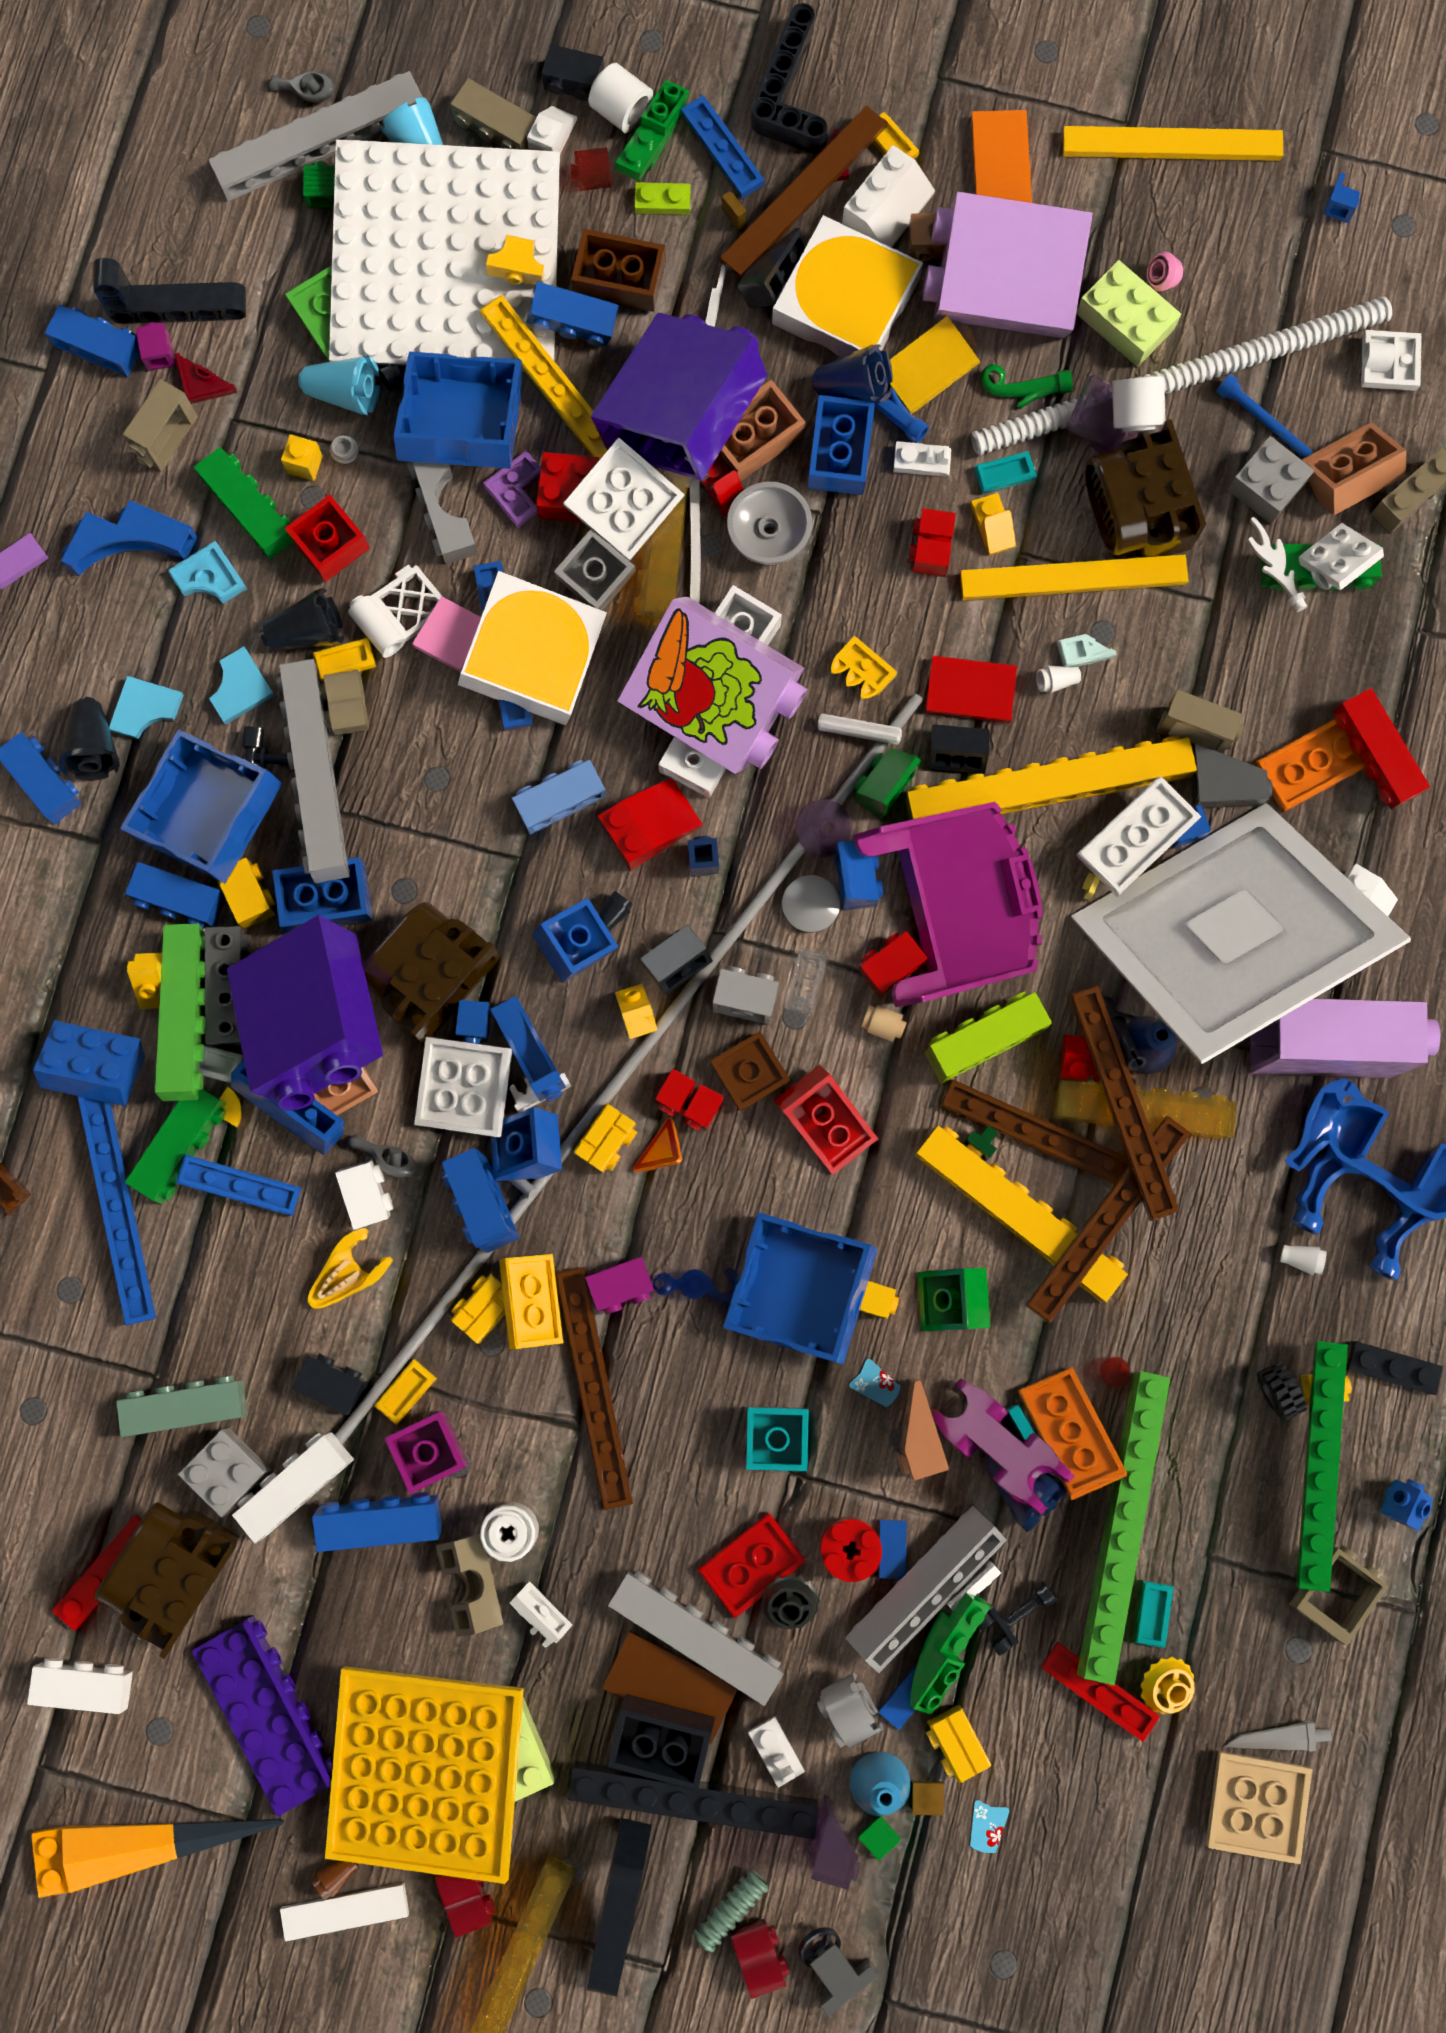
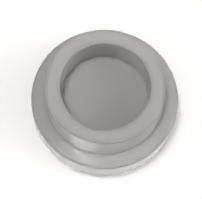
M338 436L330 445V454L340 464L351 463L358 455L357 443L349 436Z

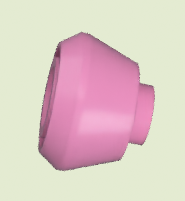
M1165 251L1158 253L1150 261L1147 268L1148 282L1155 291L1161 292L1177 286L1183 276L1182 263L1174 255Z

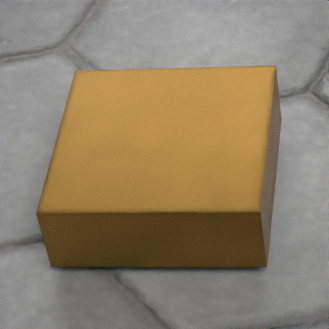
M727 192L722 196V211L737 231L746 226V210L732 192Z
M912 1781L913 1815L944 1816L943 1781Z

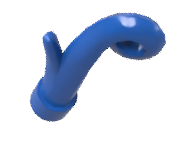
M889 388L891 400L888 399L885 402L875 403L874 407L905 433V437L913 443H919L928 432L929 425L920 418H915L902 404L895 390Z

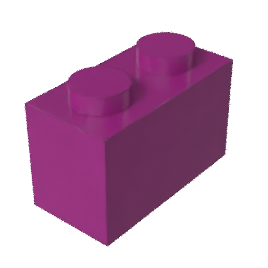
M642 1256L585 1277L597 1311L604 1310L606 1315L622 1310L621 1303L632 1300L635 1305L651 1299L649 1293L654 1292Z

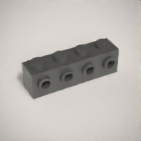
M240 926L205 928V1044L214 1048L241 1046L227 968L246 958L247 952L251 951L250 935H246V931Z

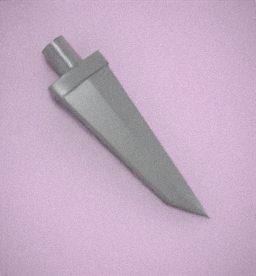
M1305 1721L1304 1723L1240 1734L1224 1747L1305 1750L1311 1752L1316 1751V1742L1331 1741L1332 1736L1329 1728L1315 1729L1314 1721Z

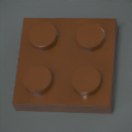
M761 1031L710 1061L740 1112L791 1082Z

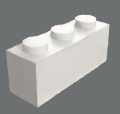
M45 1658L44 1662L32 1668L27 1705L120 1714L128 1709L133 1671L123 1670L124 1666L118 1664H106L105 1668L93 1667V1662L76 1661L74 1665L63 1664V1659Z

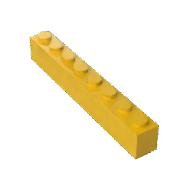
M938 1125L914 1156L1052 1265H1055L1077 1235L1075 1233L1077 1228L1065 1218L1059 1220L1052 1215L1053 1209L1044 1201L1039 1199L1036 1202L1029 1197L1028 1193L1030 1191L1018 1181L1011 1183L1004 1177L1006 1172L993 1162L989 1165L981 1159L983 1154L970 1144L966 1147L957 1140L959 1135L947 1126L941 1128ZM1101 1254L1079 1286L1099 1302L1105 1303L1128 1273L1122 1270L1124 1264L1112 1255H1109L1107 1258Z

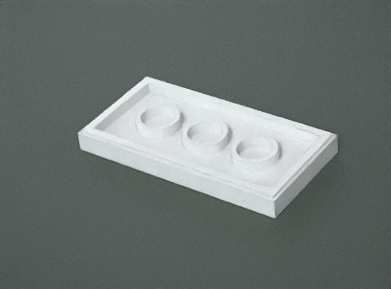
M1159 776L1080 850L1076 856L1118 897L1195 824L1201 816Z

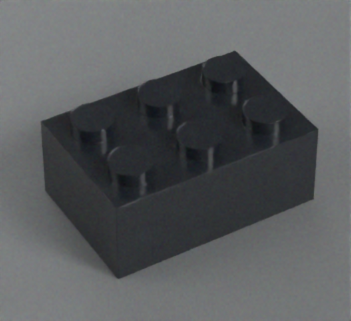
M626 1694L618 1718L608 1767L698 1791L715 1717Z

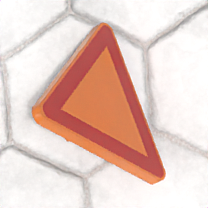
M668 1118L633 1166L634 1172L640 1173L677 1165L682 1161L675 1122L672 1118Z

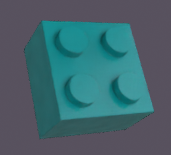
M747 1407L746 1470L807 1471L809 1409Z

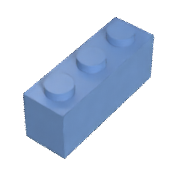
M583 760L571 764L567 771L559 775L553 773L546 776L541 784L533 788L532 786H526L516 792L517 796L512 799L529 834H533L606 798L607 795L591 761L583 762Z

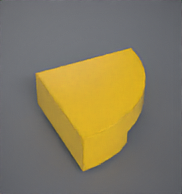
M227 1087L220 1097V1100L227 1103L224 1107V1110H226L224 1120L238 1127L242 1115L241 1103L237 1094Z

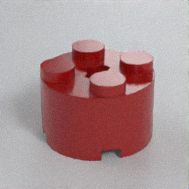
M848 1516L835 1520L825 1528L820 1538L819 1552L826 1569L834 1577L845 1582H858L868 1579L878 1568L882 1557V1545L878 1534L867 1522L857 1517ZM852 1541L858 1551L857 1553L853 1552L848 1557L843 1547L849 1546Z

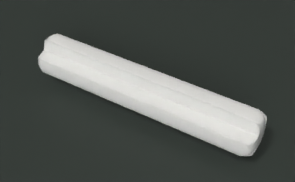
M821 714L818 720V729L820 731L896 745L900 743L902 737V730L899 727L828 714Z

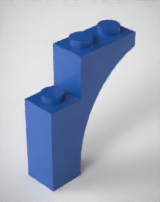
M129 500L126 508H122L118 515L117 525L86 512L83 519L77 522L74 531L75 535L70 544L64 547L61 562L69 572L80 576L87 568L99 560L125 551H156L185 560L197 539V535L191 526Z
M517 996L490 1009L539 1101L541 1102L546 1099L547 1102H551L563 1095L561 1090L566 1088Z

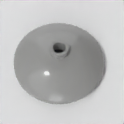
M760 482L747 487L734 499L728 512L727 529L732 544L740 554L759 564L775 565L791 560L804 549L812 531V515L806 500L792 487L779 482ZM771 527L774 529V532L768 534L764 529Z

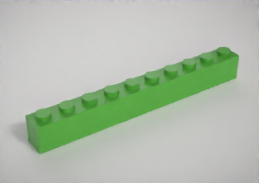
M1143 1371L1133 1372L1118 1450V1456L1127 1472V1476L1112 1482L1077 1675L1084 1679L1114 1686L1171 1379L1169 1377Z

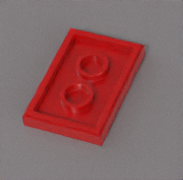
M932 655L925 713L1010 723L1017 666Z
M768 1512L697 1570L735 1619L763 1597L762 1592L767 1590L768 1583H773L777 1577L784 1578L788 1574L790 1575L803 1565L806 1560Z

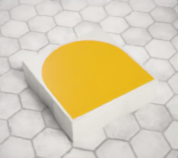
M823 215L773 307L772 324L806 341L823 345L840 357L875 344H880L881 347L879 349L882 351L889 338L893 323L903 312L920 280L923 262Z
M498 571L461 671L458 685L494 699L515 703L531 713L567 725L607 612Z

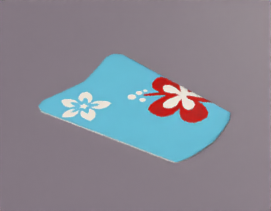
M871 1359L865 1360L861 1373L849 1384L850 1388L884 1407H888L893 1403L901 1387Z
M979 1800L975 1801L970 1843L973 1849L983 1853H996L1010 1812L1009 1808L991 1807Z

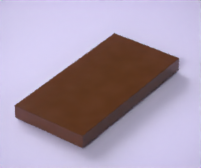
M630 1630L602 1686V1689L622 1699L625 1698L626 1694L714 1716L715 1722L710 1744H712L738 1690L709 1670Z

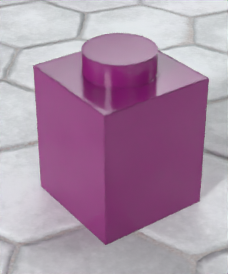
M151 322L143 327L136 328L141 359L148 371L176 366L171 336L164 323Z

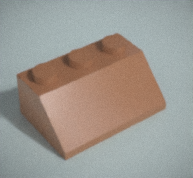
M1372 422L1302 459L1303 462L1315 470L1308 482L1317 501L1333 515L1406 477V450Z

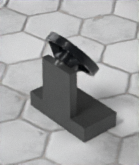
M822 1927L813 1930L804 1937L800 1943L798 1953L802 1962L814 1969L828 1989L819 1998L821 2008L829 2017L874 1981L878 1974L876 1967L869 1958L853 1969L840 1951L841 1940L837 1932L832 1928ZM820 1935H824L823 1939L815 1942L812 1948L805 1950L810 1941ZM831 1935H833L836 1941L830 1946ZM804 1957L814 1958V1960H807Z

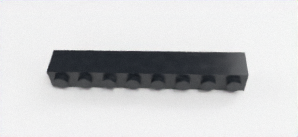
M575 1761L568 1800L814 1840L819 1813L817 1799L700 1781L697 1791L609 1768L605 1765Z

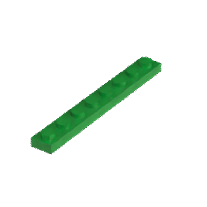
M1314 1341L1296 1587L1300 1589L1330 1592L1348 1344Z

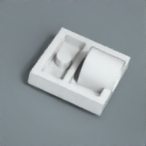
M1365 330L1362 335L1361 387L1417 391L1421 380V333Z
M1341 523L1301 554L1299 562L1301 566L1311 572L1313 580L1320 588L1328 590L1334 586L1338 590H1342L1380 560L1384 553L1382 547Z

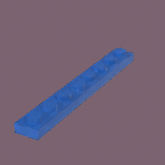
M78 1096L125 1326L157 1319L130 1188L125 1183L127 1174L112 1103Z

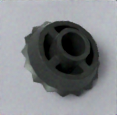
M788 1574L784 1578L777 1577L773 1583H768L767 1590L762 1592L763 1600L760 1604L764 1609L763 1614L769 1618L771 1623L778 1625L780 1628L796 1629L804 1627L806 1623L813 1620L814 1615L819 1611L820 1599L817 1597V1589L812 1587L810 1581H804L801 1576L792 1577Z

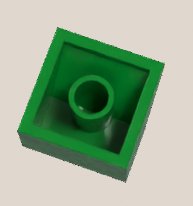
M889 748L885 755L880 752L871 765L874 768L868 777L863 775L855 785L854 789L857 792L854 800L880 819H883L915 777L921 759L893 748Z
M986 1268L917 1272L921 1332L990 1328Z

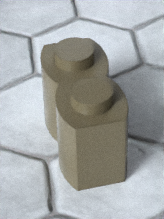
M359 670L324 675L325 683L320 684L323 701L328 700L329 711H324L327 728H332L335 735L369 730L364 688Z

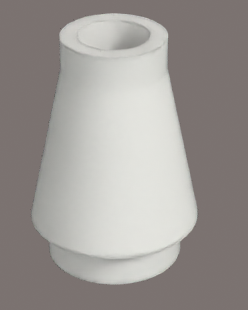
M1045 665L1043 669H1038L1036 673L1039 691L1046 692L1047 694L1073 684H1079L1081 681V672L1077 666Z
M1283 1245L1280 1262L1289 1264L1310 1275H1314V1273L1322 1274L1327 1252L1320 1250V1247Z

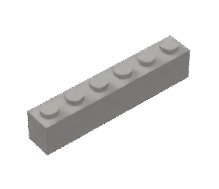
M972 1506L917 1561L916 1565L903 1578L897 1581L886 1596L878 1601L873 1609L853 1627L845 1639L872 1668L880 1673L1007 1539Z
M638 1570L634 1574L630 1571L627 1572L608 1604L610 1608L763 1706L766 1705L784 1675L783 1669L779 1667L781 1661L769 1653H765L763 1657L753 1650L755 1645L742 1636L738 1640L727 1634L729 1628L714 1619L710 1623L701 1617L703 1612L694 1605L688 1603L685 1607L676 1601L678 1596L663 1586L660 1590L650 1584L652 1579Z

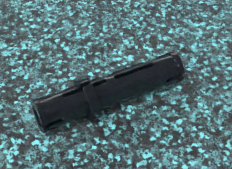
M1103 997L1128 1068L1130 1070H1137L1134 1061L1137 1062L1139 1068H1142L1146 1064V1059L1126 1027L1124 1015L1118 1013L1110 997Z

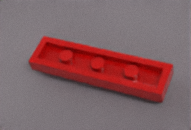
M138 1515L132 1517L52 1610L73 1631L78 1630L100 1604L94 1600V1593L142 1519Z
M1057 1641L1040 1667L1144 1742L1161 1716L1117 1684L1114 1686L1078 1676L1077 1670L1080 1657Z

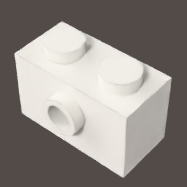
M675 736L659 763L660 773L673 778V780L709 799L726 770L725 767Z
M373 1159L340 1169L335 1173L353 1230L386 1220L390 1217V1210H393L392 1200L389 1193H383L381 1182H384L383 1172L379 1165H374Z

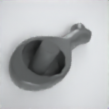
M317 71L306 72L292 79H284L277 75H272L268 85L272 91L280 89L292 91L303 100L312 103L325 101L334 93L332 80L327 75Z
M360 1134L353 1135L348 1142L352 1148L360 1149L372 1157L381 1170L390 1176L407 1178L416 1171L417 1165L415 1160L399 1147L375 1145L365 1140Z

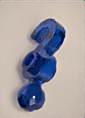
M732 1268L725 1269L724 1275L731 1282V1289L727 1293H721L717 1290L713 1281L701 1270H689L681 1278H674L670 1273L663 1272L656 1275L653 1279V1289L661 1296H668L674 1290H679L684 1297L691 1300L699 1299L707 1293L715 1302L726 1303L732 1300L740 1276ZM656 1280L661 1282L660 1288L655 1286Z

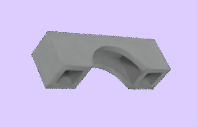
M407 463L412 480L418 478L420 487L415 489L420 505H427L429 513L424 514L428 530H435L437 538L433 539L432 542L437 556L443 555L445 563L449 564L478 555L467 518L451 516L439 506V496L442 489L453 479L449 464Z

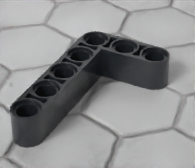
M799 3L792 8L752 103L751 126L754 132L809 153H818L826 144L828 126L825 119L785 104L814 32V9L807 3ZM785 124H792L793 126L788 127ZM811 133H817L819 135L812 136Z
M98 258L93 262L94 293L109 318L116 323L241 320L246 317V287L240 283L131 285L121 265L116 260Z
M626 1818L621 1819L586 1989L588 1991L617 1997L639 1896L652 1824Z

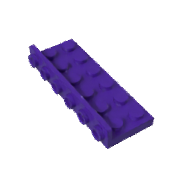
M253 1615L192 1650V1653L278 1817L326 1788H331L333 1758L327 1757L323 1749L325 1742L317 1729L313 1730L308 1720L311 1718L308 1708L303 1702L299 1703L295 1696L296 1686L290 1675H285L279 1665L282 1663L278 1651L275 1647L271 1648L265 1638L268 1634L264 1624L260 1619L256 1621Z

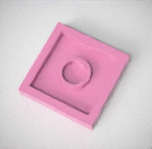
M441 596L412 645L419 651L461 672L481 617Z

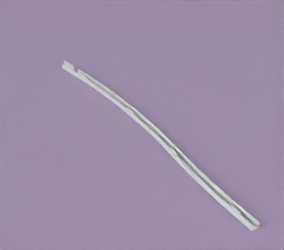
M723 264L717 288H712L706 317L707 325L714 327L727 271ZM690 478V598L700 604V481Z

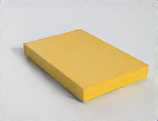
M946 316L890 359L893 382L889 384L909 412L913 414L977 366L980 360L950 318Z
M553 1254L499 1259L509 1350L563 1343Z

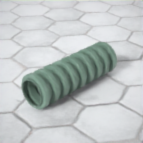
M749 1869L746 1872L747 1877L742 1876L740 1878L741 1883L733 1886L734 1891L727 1893V1899L720 1901V1907L715 1906L713 1908L714 1913L707 1915V1921L700 1923L701 1928H695L693 1931L694 1938L706 1951L714 1952L716 1949L715 1945L722 1943L721 1938L729 1935L728 1930H734L736 1927L735 1922L740 1923L742 1921L741 1916L749 1913L748 1908L755 1906V1900L762 1898V1892L767 1893L769 1891L768 1884L756 1871Z

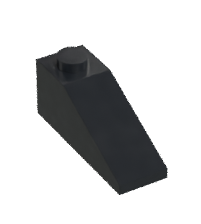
M800 228L793 229L753 263L737 286L749 308L774 306L807 246Z

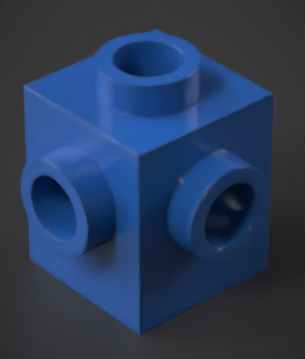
M1394 1479L1392 1486L1385 1493V1501L1380 1512L1390 1519L1419 1532L1424 1519L1431 1513V1503L1434 1498L1424 1492L1425 1486L1408 1479L1406 1483Z

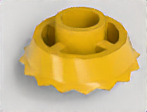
M1174 1657L1169 1659L1161 1658L1158 1663L1151 1664L1150 1670L1144 1673V1681L1140 1684L1143 1690L1141 1697L1145 1700V1705L1154 1712H1160L1161 1714L1175 1713L1184 1709L1190 1703L1194 1694V1674L1191 1672L1190 1665L1185 1664L1182 1659L1176 1660Z

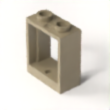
M160 379L123 433V436L129 443L128 448L136 454V460L148 469L153 466L162 471L198 416L184 392Z
M1177 689L1165 706L1156 732L1168 737L1179 736L1180 739L1189 737L1191 746L1202 745L1223 753L1226 749L1231 750L1235 741L1238 742L1244 725L1240 724L1243 714Z
M1342 1545L1340 1549L1333 1546L1332 1565L1338 1560L1369 1584L1342 1624L1338 1625L1308 1602L1315 1590L1299 1589L1289 1605L1337 1642L1348 1646L1388 1588V1585L1380 1580L1383 1575L1368 1564L1364 1568L1355 1561L1358 1556Z

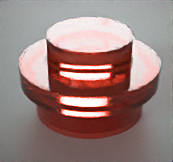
M1110 1357L1101 1364V1379L1111 1387L1123 1386L1130 1378V1367L1124 1359Z

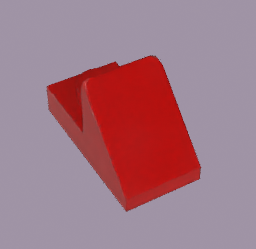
M718 455L703 480H699L724 517L727 516L732 502L743 491L737 471L734 469L730 472Z

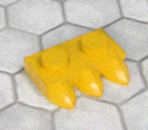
M855 635L835 656L831 666L832 674L848 670L846 677L847 687L863 683L861 699H868L875 695L878 696L897 675L895 669Z

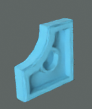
M216 541L167 570L184 596L195 592H206L216 596L224 604L247 589Z
M242 647L220 660L223 669V680L218 691L209 699L226 725L275 695L246 648Z
M127 676L109 729L111 732L139 739L142 732L152 723L162 720L175 721L184 695L180 691Z

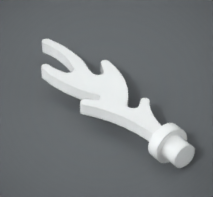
M1252 517L1250 523L1258 531L1262 545L1257 544L1252 537H1249L1247 542L1255 554L1271 566H1264L1262 571L1274 578L1291 597L1287 601L1289 605L1294 606L1296 612L1302 611L1307 607L1304 601L1306 597L1303 592L1297 593L1294 570H1291L1288 576L1284 575L1286 554L1281 540L1278 539L1275 542L1276 550H1273L1266 531L1258 520Z

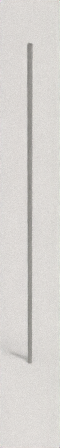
M914 693L889 726L902 728L923 699ZM877 741L712 951L710 956L713 962L691 978L656 1023L658 1030L648 1033L560 1146L561 1163H563L588 1131L605 1104H609L854 790L860 778L868 772L875 758L886 749L889 743ZM553 1174L534 1179L531 1183L537 1189L534 1197L528 1198L523 1193L509 1211L514 1224ZM480 1249L348 1417L335 1434V1437L342 1445L493 1251L487 1253Z

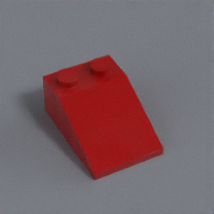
M669 778L626 798L598 815L601 827L630 871L703 826L673 778Z
M820 1064L774 1100L785 1117L832 1175L878 1140V1137L832 1076Z

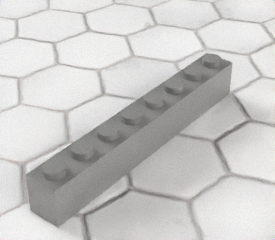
M410 71L404 74H397L388 81L379 85H372L363 92L354 96H347L338 103L329 107H322L313 114L293 120L288 125L269 130L263 136L244 141L238 147L219 152L215 157L208 160L229 202L303 169L304 165H311L315 161H321L335 155L336 139L367 141L383 134L380 126L385 127L383 120L390 112L406 102L409 107L417 103L414 99L423 98Z
M314 659L279 665L281 676L276 677L279 693L284 694V701L280 702L283 719L287 718L288 726L283 729L286 743L291 744L292 752H287L288 763L291 770L295 769L296 777L291 778V785L294 795L299 797V803L295 804L297 820L302 821L303 829L298 830L301 847H306L307 856L302 857L304 871L306 874H311L314 883L347 878L350 875L318 670Z

